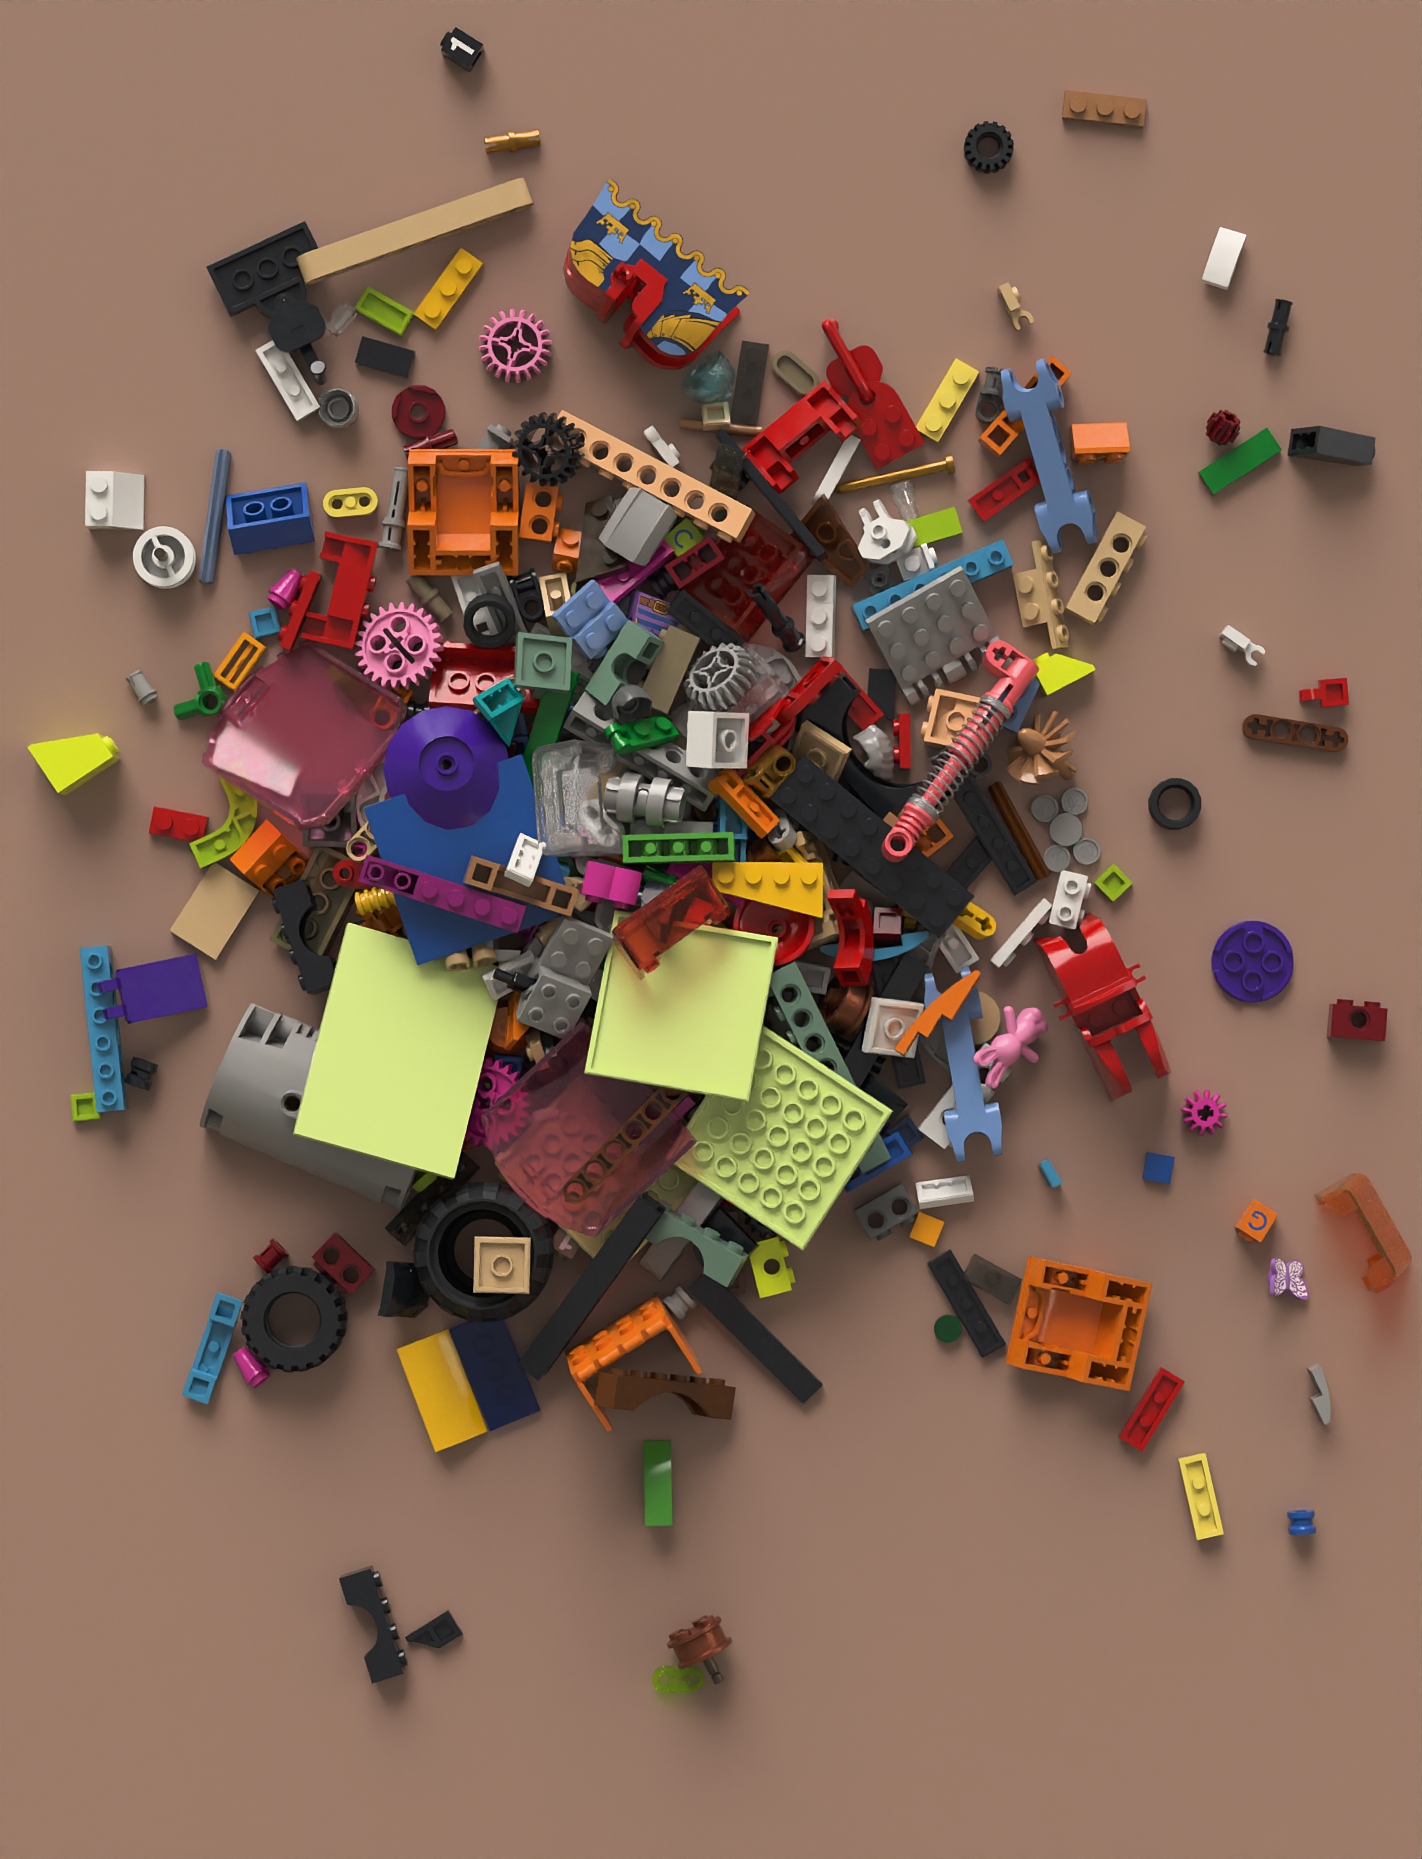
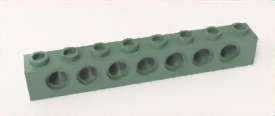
M793 961L774 968L768 998L772 997L776 1005L773 1008V1012L780 1023L784 1022L788 1030L785 1032L788 1042L820 1063L827 1061L830 1066L829 1069L855 1085L796 962ZM786 987H791L794 993L793 998L785 1002L782 999V991ZM802 1011L806 1017L805 1022L801 1026H796L794 1016ZM815 1036L818 1041L817 1047L812 1051H808L806 1041L809 1037ZM878 1134L856 1169L858 1172L864 1173L891 1159L880 1134Z

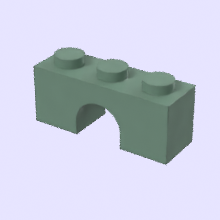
M628 620L620 630L619 636L610 650L605 654L597 671L592 675L585 690L604 705L611 708L612 698L621 687L630 685L626 677L630 664L638 660L651 666L665 642L644 626Z

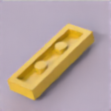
M460 248L414 312V316L437 331L480 271L483 263Z

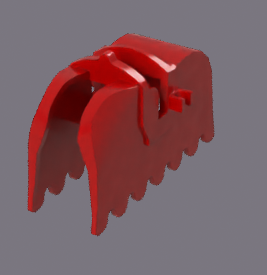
M1089 912L1080 924L1081 932L1087 942V949L1084 953H1074L1061 936L1035 938L1033 941L1062 999L1052 1005L1054 1008L1059 1005L1067 1007L1066 1014L1058 1017L1060 1020H1063L1070 1016L1112 1102L1132 1092V1087L1110 1039L1135 1028L1149 1056L1157 1079L1170 1074L1171 1069L1151 1021L1153 1019L1152 1014L1144 999L1140 998L1135 988L1138 983L1146 980L1145 975L1139 979H1135L1132 975L1134 969L1140 968L1139 963L1129 968L1125 967L1106 927L1100 918ZM1129 1018H1132V1019H1130V1020H1128V1021H1126V1022H1124V1023H1122V1024H1120V1025H1118V1026H1116V1027H1114V1028H1112V1029H1110V1030H1107V1029H1109V1028H1111V1027H1113V1026H1115V1025H1117V1024H1119V1023H1121V1022H1123V1021H1125V1020H1127V1019H1129ZM1104 1030H1107V1031H1105V1032H1103V1033H1101V1034H1099V1035H1097V1036H1095V1037H1092V1036H1094V1035H1096V1034H1098V1033H1100V1032H1102V1031H1104Z

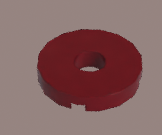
M413 385L407 387V389H404L396 396L392 404V419L395 427L404 436L413 440L426 439V435L429 437L434 436L442 428L446 419V408L442 398L434 389L425 385ZM422 405L426 408V416L423 419L416 420L411 416V410L414 406Z

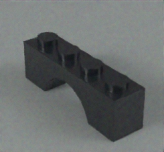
M301 879L274 889L275 898H272V904L276 913L281 914L283 923L280 924L285 939L290 940L292 949L289 950L293 964H298L301 975H298V980L302 990H307V993L311 995L329 990L337 964L336 959L316 954L309 947L305 938L307 919L318 907L309 881Z
M368 1566L341 1575L339 1581L347 1605H354L365 1609L372 1615L377 1624L378 1636L376 1644L364 1656L372 1684L404 1674V1666L408 1665L404 1649L399 1650L396 1642L397 1639H400L395 1623L391 1624L388 1613L392 1612L387 1597L382 1598L379 1588L383 1586L380 1572H374L373 1566Z

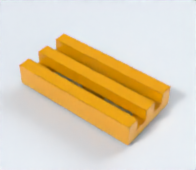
M243 632L214 673V678L234 692H237L267 647ZM246 640L250 642L226 678L222 677L221 675ZM256 646L258 650L255 652L251 660L248 662L244 670L241 672L235 683L232 684L230 681L237 673L241 665L244 663L250 652Z

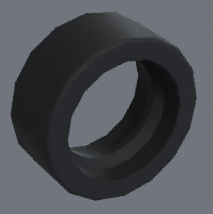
M486 593L475 597L469 602L464 612L463 628L466 636L473 644L481 648L493 649L504 645L514 633L516 615L513 606L506 598L498 594ZM489 606L502 611L506 623L500 633L491 636L484 635L476 630L473 617L480 608Z
M1169 778L1160 782L1152 790L1148 799L1149 812L1152 819L1159 826L1168 830H1180L1191 825L1198 818L1201 811V796L1198 789L1190 781L1182 778ZM1170 788L1184 790L1191 800L1189 813L1182 819H1168L1160 811L1159 799Z

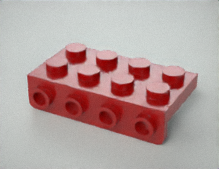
M437 642L444 650L436 652L441 661H433L436 671H432L429 707L440 708L449 706L464 710H476L477 708L472 701L475 696L507 678L514 677L516 647L502 645L489 649L481 648L473 643ZM526 689V699L522 703L519 713L537 714L540 699L530 698V690Z

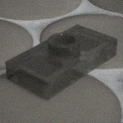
M977 1254L972 1255L961 1277L962 1280L1006 1304H1011L1022 1281L1021 1278Z

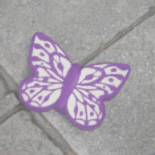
M1280 1258L1271 1259V1270L1267 1278L1270 1286V1296H1278L1287 1291L1291 1297L1297 1300L1308 1299L1309 1294L1306 1283L1300 1278L1304 1270L1302 1263L1293 1260L1288 1261L1285 1265L1284 1261Z

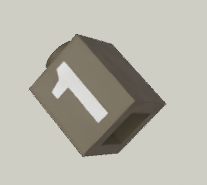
M559 1227L553 1237L554 1255L564 1261L567 1257L572 1260L580 1246Z

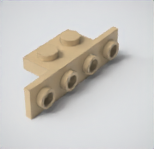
M1047 540L1032 541L1037 569L1013 574L1023 628L1047 623L1052 649L1069 647V631L1064 624V605L1059 598L1057 588L1059 579L1054 572L1052 562L1054 554Z

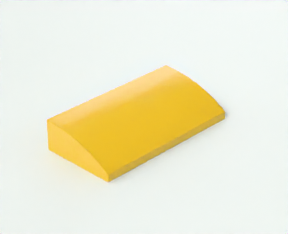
M449 1329L396 1349L435 1452L488 1431Z

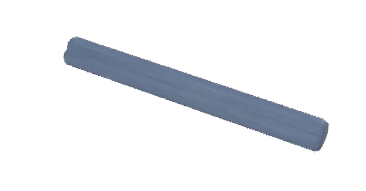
M217 449L215 453L198 578L201 583L212 584L215 576L231 452L226 449Z

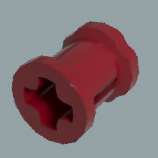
M272 1238L270 1245L261 1254L255 1255L253 1259L269 1274L273 1272V1267L283 1258L287 1259L290 1255L278 1241Z

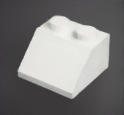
M86 471L85 526L88 529L144 530L145 475L115 471Z
M688 711L686 767L747 768L749 713Z

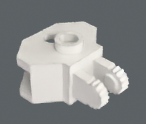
M878 499L873 502L874 508L879 515V518L876 520H872L870 513L865 508L859 510L865 526L863 527L864 535L858 550L864 559H868L870 563L889 565L911 552L917 534L913 526L906 521L891 518L882 502Z

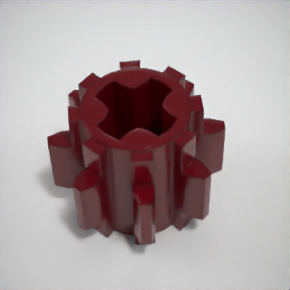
M1220 410L1218 414L1212 413L1205 427L1207 429L1206 436L1210 438V441L1215 442L1219 446H1226L1228 442L1233 443L1240 434L1238 431L1241 428L1239 425L1241 422L1234 413L1232 414L1228 410Z

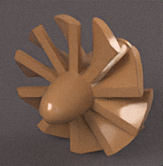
M1053 711L1048 717V722L1042 733L1041 715L1037 714L1030 728H1020L1018 730L1015 747L1007 749L1010 765L1006 769L1022 785L1026 783L1038 786L1041 785V778L1060 774L1065 780H1071L1075 775L1069 769L1077 773V766L1067 760L1073 754V750L1062 751L1060 749L1061 746L1068 744L1076 736V731L1073 730L1067 736L1060 738L1070 721L1065 718L1060 725L1053 729L1054 721L1059 714L1056 711Z

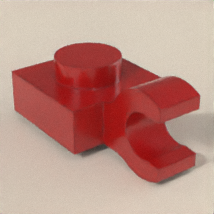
M1347 678L1318 680V688L1299 691V701L1320 700V708L1349 705Z

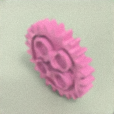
M404 602L400 603L398 609H396L393 603H390L389 611L387 612L382 607H379L380 615L377 617L371 613L370 617L373 621L371 623L363 621V625L367 629L357 633L363 638L362 641L355 642V645L362 649L355 653L358 659H363L358 665L362 669H366L364 674L368 678L372 677V681L376 685L381 682L384 689H387L391 684L392 688L398 691L400 684H402L406 690H409L411 681L419 686L418 678L422 676L428 680L429 677L426 671L428 669L436 671L432 663L433 661H441V658L436 654V652L444 650L437 643L443 640V636L437 633L440 627L437 623L433 624L435 619L431 615L426 616L427 612L423 608L417 611V607L413 603L409 606L408 610ZM402 623H406V628L402 632L397 633V627ZM385 629H388L414 658V663L411 664L385 635ZM381 641H386L384 648L376 651L377 644ZM423 642L422 648L419 651L413 652L415 644ZM398 660H402L401 667L392 670L393 664Z

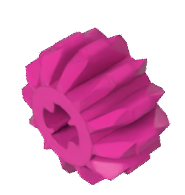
M1204 1090L1203 1099L1198 1091H1194L1195 1102L1191 1098H1185V1102L1190 1105V1109L1182 1107L1180 1111L1189 1113V1116L1184 1117L1182 1122H1193L1188 1128L1190 1132H1193L1199 1126L1198 1135L1204 1136L1205 1127H1207L1209 1134L1213 1135L1215 1134L1213 1124L1221 1129L1224 1127L1218 1121V1118H1227L1228 1114L1219 1113V1110L1227 1105L1224 1102L1215 1104L1220 1098L1219 1094L1213 1095L1211 1100H1209L1210 1090ZM1206 1105L1208 1106L1206 1110H1210L1211 1114L1202 1121L1200 1119L1202 1116L1198 1115L1197 1112L1198 1109L1201 1110Z

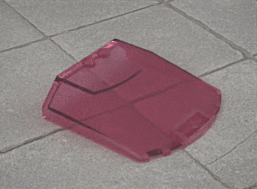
M308 640L299 643L300 648L288 654L283 651L276 655L278 660L266 668L261 666L239 686L219 713L218 719L220 721L214 732L210 731L207 738L209 746L207 752L203 753L202 758L204 766L300 831L326 825L332 821L385 759L388 744L404 723L407 706L400 697Z
M582 1020L481 1116L487 1145L498 1165L497 1167L518 1196L539 1214L560 1224L561 1227L583 1233L587 1236L596 1237L681 1158L697 1140L682 1119L672 1110L585 1200L574 1204L565 1199L563 1187L566 1182L655 1093V1090L650 1085L585 1074L593 1028ZM649 1104L645 1109L647 1118L651 1120L658 1119L661 1115V1108L657 1104ZM633 1123L626 1128V1135L632 1140L638 1139L642 1134V1129L638 1124ZM616 1143L610 1144L606 1149L607 1156L613 1160L620 1158L623 1152L621 1146ZM592 1163L587 1168V1175L591 1179H599L603 1174V1168L598 1163ZM572 1183L567 1189V1193L572 1199H579L584 1192L583 1187L579 1183Z

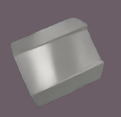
M630 487L603 529L599 539L606 547L629 561L646 566L674 526L677 515L670 505L643 491L642 488Z

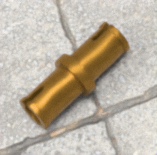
M535 129L514 133L512 130L504 135L485 136V144L496 143L495 146L485 147L486 154L509 150L511 153H515L517 149L540 147V139L528 140V138L539 137V131Z

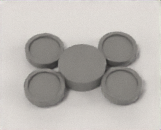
M1070 788L1063 793L1061 806L1066 812L1057 816L1058 803L1049 795L1038 796L1031 805V813L1036 820L1040 822L1051 821L1049 834L1051 839L1058 845L1048 847L1044 852L1043 860L1047 868L1053 872L1063 871L1070 864L1071 856L1064 846L1075 844L1073 856L1077 862L1083 865H1090L1096 862L1100 856V846L1097 841L1088 837L1080 839L1082 824L1074 815H1079L1086 810L1088 797L1079 788Z

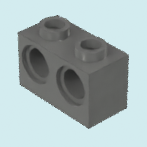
M902 1183L854 1209L869 1238L873 1239L876 1237L877 1241L892 1233L890 1228L900 1224L901 1227H904L916 1220L914 1215L918 1213ZM896 1199H903L907 1204V1209L902 1214H895L891 1209V1205ZM875 1212L880 1213L883 1217V1223L878 1228H872L868 1225L869 1215Z

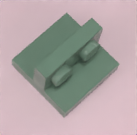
M518 632L516 635L514 688L530 690V698L541 699L546 691L568 694L571 679L572 638Z

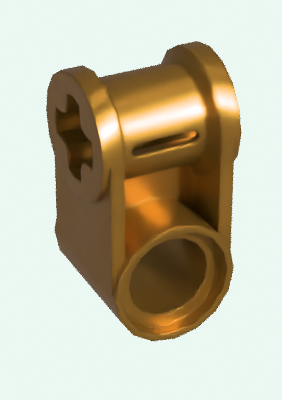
M772 745L747 769L743 776V782L747 785H752L758 791L759 797L767 799L776 792L781 783L794 771L796 760L782 746ZM783 756L782 762L776 765V761Z

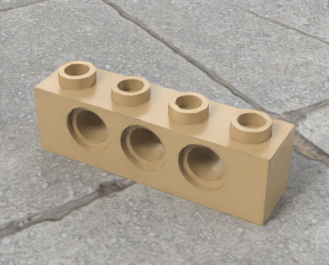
M1118 511L1115 513L1064 611L1091 625H1094L1096 620L1100 622L1103 620L1109 608L1105 606L1108 597L1114 598L1122 584L1118 582L1121 573L1127 574L1134 562V559L1130 557L1135 548L1140 550L1147 537L1143 533L1146 526ZM1123 539L1127 543L1126 552L1119 553L1115 551L1113 541ZM1110 563L1114 567V575L1111 577L1102 575L1100 571L1101 564ZM1088 588H1099L1102 593L1101 599L1098 601L1089 599L1087 595Z

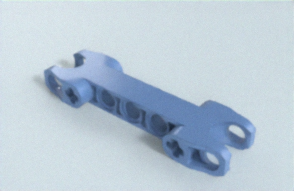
M1043 358L1036 361L1038 382L1033 389L1021 387L1011 368L1002 370V399L1010 422L1023 420L1046 499L1044 502L1035 504V513L1040 531L1046 538L1052 553L1055 554L1063 550L1061 538L1063 525L1068 523L1078 525L1088 544L1098 541L1096 510L1089 490L1076 492L1053 412L1064 408V399L1059 381L1055 377L1047 359Z
M969 967L961 968L963 979L971 973ZM932 973L924 974L925 1009L942 995L936 988ZM976 986L972 989L953 1022L942 1017L937 1025H942L957 1106V1109L944 1111L947 1135L954 1148L958 1163L966 1161L964 1144L966 1139L975 1133L984 1134L990 1139L994 1156L1002 1155L1001 1138L1003 1127L998 1102L984 1104L978 1066L973 1062L975 1048L970 1020L983 1018L979 992Z

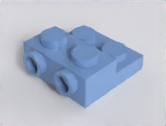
M590 580L551 615L566 636L572 638V643L579 653L590 660L593 657L598 659L607 652L606 646L613 639L614 641L617 639L620 630L628 621L616 603L609 600L594 580Z

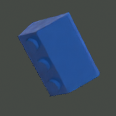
M306 482L226 496L228 532L234 555L277 549L296 544L301 545L315 541Z

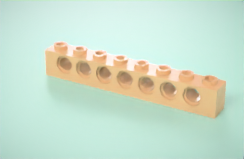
M561 410L558 419L562 416L567 417L566 425L570 423L575 424L572 430L573 433L580 432L581 436L585 437V445L579 449L585 456L582 459H578L583 467L589 468L592 465L599 469L598 474L612 481L615 477L623 481L621 486L627 490L630 487L642 488L643 491L670 505L677 516L683 518L687 515L693 518V524L707 531L710 527L718 531L716 536L728 543H731L732 540L741 542L755 516L751 508ZM558 435L560 443L564 445L562 439ZM601 448H607L609 451L607 457L602 460L596 459L597 451ZM626 460L632 461V467L629 471L620 472L619 467L622 462ZM655 473L656 479L652 484H643V478L646 474ZM677 485L680 487V491L675 497L667 496V490L670 486ZM703 498L704 502L701 508L697 510L691 509L690 504L693 499ZM720 510L727 511V518L724 521H714L716 512Z

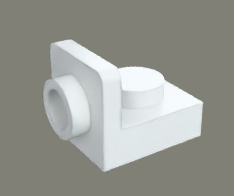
M925 543L897 559L896 563L903 582H906L935 569L934 564L938 563L933 547L928 549Z

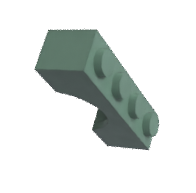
M659 1199L657 1202L663 1205L666 1211L645 1239L654 1245H658L671 1237H682L690 1240L699 1248L703 1256V1274L725 1287L732 1285L749 1256L743 1252L744 1248L733 1241H729V1243L719 1238L720 1234L709 1227L702 1228L695 1224L697 1221L693 1217L685 1213L678 1214L672 1210L673 1206Z

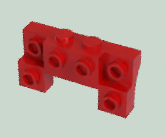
M824 380L741 450L780 495L800 478L790 466L794 460L829 431H832L843 443L860 429L863 424L835 390Z
M325 531V540L319 558L338 563L339 566L327 616L306 611V620L300 638L354 650L359 626L362 619L367 620L370 610V603H366L368 593L374 592L377 577L373 576V567L379 543Z

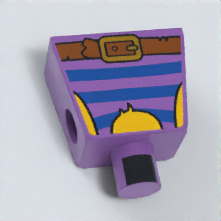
M632 590L627 613L628 620L644 626L657 637H659L662 628L668 630L669 625L678 628L680 622L665 611L670 603Z

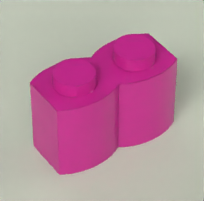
M587 861L580 894L585 895V901L601 904L602 899L612 901V907L628 910L629 906L636 905L642 873Z

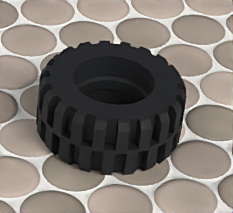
M289 1266L280 1268L256 1282L251 1288L250 1293L246 1296L240 1318L242 1319V1335H245L246 1345L249 1350L252 1349L256 1354L255 1357L260 1362L264 1361L267 1363L268 1367L289 1373L293 1371H308L324 1363L341 1345L347 1330L348 1311L345 1309L346 1302L335 1285L321 1272L318 1273L308 1267ZM298 1293L305 1295L315 1303L319 1310L320 1325L318 1331L306 1343L299 1345L286 1344L276 1338L270 1329V1309L277 1299L286 1294Z

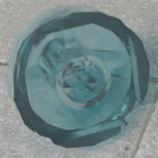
M717 350L705 357L708 362L702 366L698 363L682 383L684 387L682 390L692 400L703 405L714 404L719 400L724 402L733 393L731 387L735 381L734 368L728 358L720 350Z

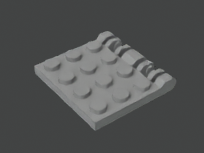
M961 566L865 620L911 707L921 702L912 684L916 683L925 699L930 694L927 686L921 680L922 678L930 674L935 687L943 689L945 686L936 670L941 668L951 685L967 676L958 659L959 657L963 656L971 672L978 668L969 652L978 648L980 656L983 658L987 650L984 643L987 642L990 645L992 642L1000 641Z

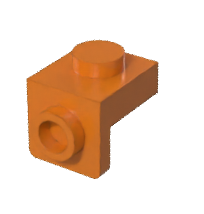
M559 527L551 565L553 570L576 574L582 532Z

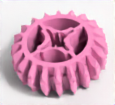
M510 309L511 317L506 318L505 313L501 311L499 312L500 322L491 317L490 321L494 327L491 328L487 325L483 327V330L489 336H479L481 342L487 343V345L478 347L479 352H488V354L481 357V361L483 363L491 361L486 369L488 372H491L497 368L495 373L497 379L504 372L506 373L505 382L507 383L510 382L511 375H515L516 383H521V374H525L527 381H530L532 378L529 371L533 370L536 375H540L541 371L537 365L540 364L543 367L548 365L542 356L551 357V351L544 349V347L552 346V341L543 340V338L549 336L550 332L548 329L539 331L544 326V322L541 320L534 325L536 315L533 313L527 320L525 319L526 311L523 309L520 311L519 317H515V310ZM516 325L509 337H496L502 329ZM524 327L530 329L535 334L538 340V347L532 346L531 343L523 340ZM518 335L519 344L522 346V349L514 352L513 356L509 343L517 340ZM493 345L508 353L507 366L497 360L493 353ZM535 355L528 364L515 367L520 356Z

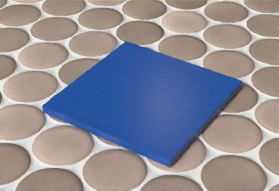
M522 754L497 762L499 770L498 794L491 811L472 826L446 830L424 822L409 806L405 794L363 807L382 860L525 905L526 910L519 931L563 915L463 882L471 855L507 866L517 838L522 833L546 844L535 876L566 885ZM393 893L417 965L514 933Z

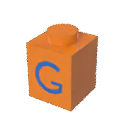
M1252 1199L1234 1227L1240 1230L1238 1235L1251 1244L1254 1239L1261 1242L1278 1214Z

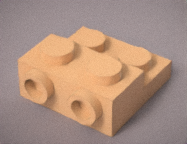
M936 688L935 695H930L927 704V712H930L929 721L923 722L920 737L924 738L925 746L943 749L947 745L953 744L952 738L958 737L957 731L963 730L962 724L968 723L967 717L973 716L972 710L977 711L976 704L979 703L980 697Z

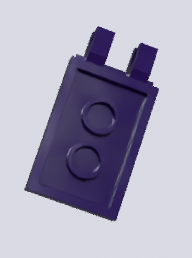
M196 954L116 970V978L97 983L99 994L119 990L122 1005L103 1009L105 1020L125 1016L127 1023L131 1024L208 1007Z

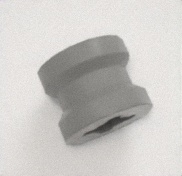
M680 1285L675 1289V1293L672 1296H667L663 1300L680 1320L685 1317V1313L689 1309L697 1307V1304Z

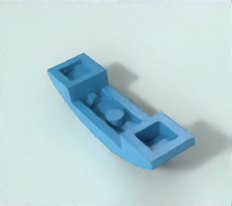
M928 930L902 934V945L874 949L873 961L905 953L926 941L931 936V932ZM839 943L820 946V952L835 958L837 957Z
M217 1292L182 1396L205 1404L209 1403L243 1304L242 1300Z

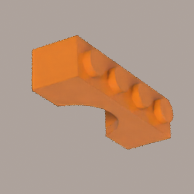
M1051 355L1047 361L1061 388L1070 378L1072 372ZM1037 372L1024 388L1033 389L1036 387L1038 382ZM1004 410L979 437L978 442L999 459L1025 429L1023 420L1010 422L1006 410Z

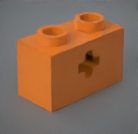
M938 818L933 826L927 827L923 834L919 835L920 838L914 846L930 858L951 841L954 835Z

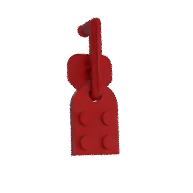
M835 319L824 320L821 327L838 356L837 359L830 362L827 366V379L838 395L849 398L847 406L863 424L856 433L876 469L878 470L925 444L899 394L890 385L880 382L883 365L874 349L861 345L849 351L838 332V322ZM875 397H876V400H875V402H874L873 404L867 405V404H864V403H863V402L868 403V404H869V403H872V402L874 401Z
M823 656L784 698L779 699L760 713L749 725L748 741L752 742L759 736L763 737L764 741L747 757V768H731L742 780L747 769L763 755L767 748L772 745L783 746L793 734L797 720L796 715L807 704L812 705L821 696L819 691L826 684L831 685L840 676L838 671L843 666L836 659ZM776 720L780 725L769 735L766 731L773 725L772 722Z

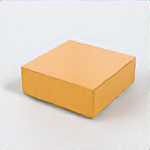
M919 1211L909 1237L935 1247L944 1221Z

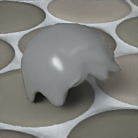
M342 388L321 391V397L318 400L321 407L319 408L318 415H320L321 420L326 425L335 429H344L355 423L359 416V405L354 395Z

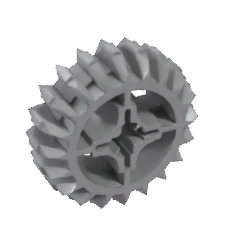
M721 643L718 648L712 645L710 651H703V655L700 658H695L696 662L688 666L690 672L684 675L686 681L683 685L685 686L688 698L696 707L709 712L712 710L719 712L721 708L728 710L729 705H737L738 699L745 698L744 693L752 689L750 684L756 680L754 674L757 671L753 659L743 648L735 646L733 643L728 645Z

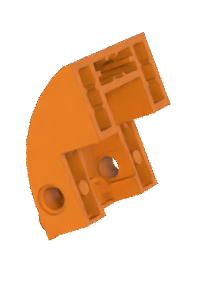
M409 449V516L407 523L409 575H473L475 569L499 561L505 576H518L520 531L519 457L512 456V453L518 449Z
M1028 1256L1005 1363L1022 1369L1068 1377L1084 1383L1130 1391L1153 1283Z

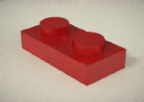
M910 713L898 714V720H893V736H898V747H893L894 764H899V770H910Z
M154 806L149 833L194 842L205 837L209 817Z

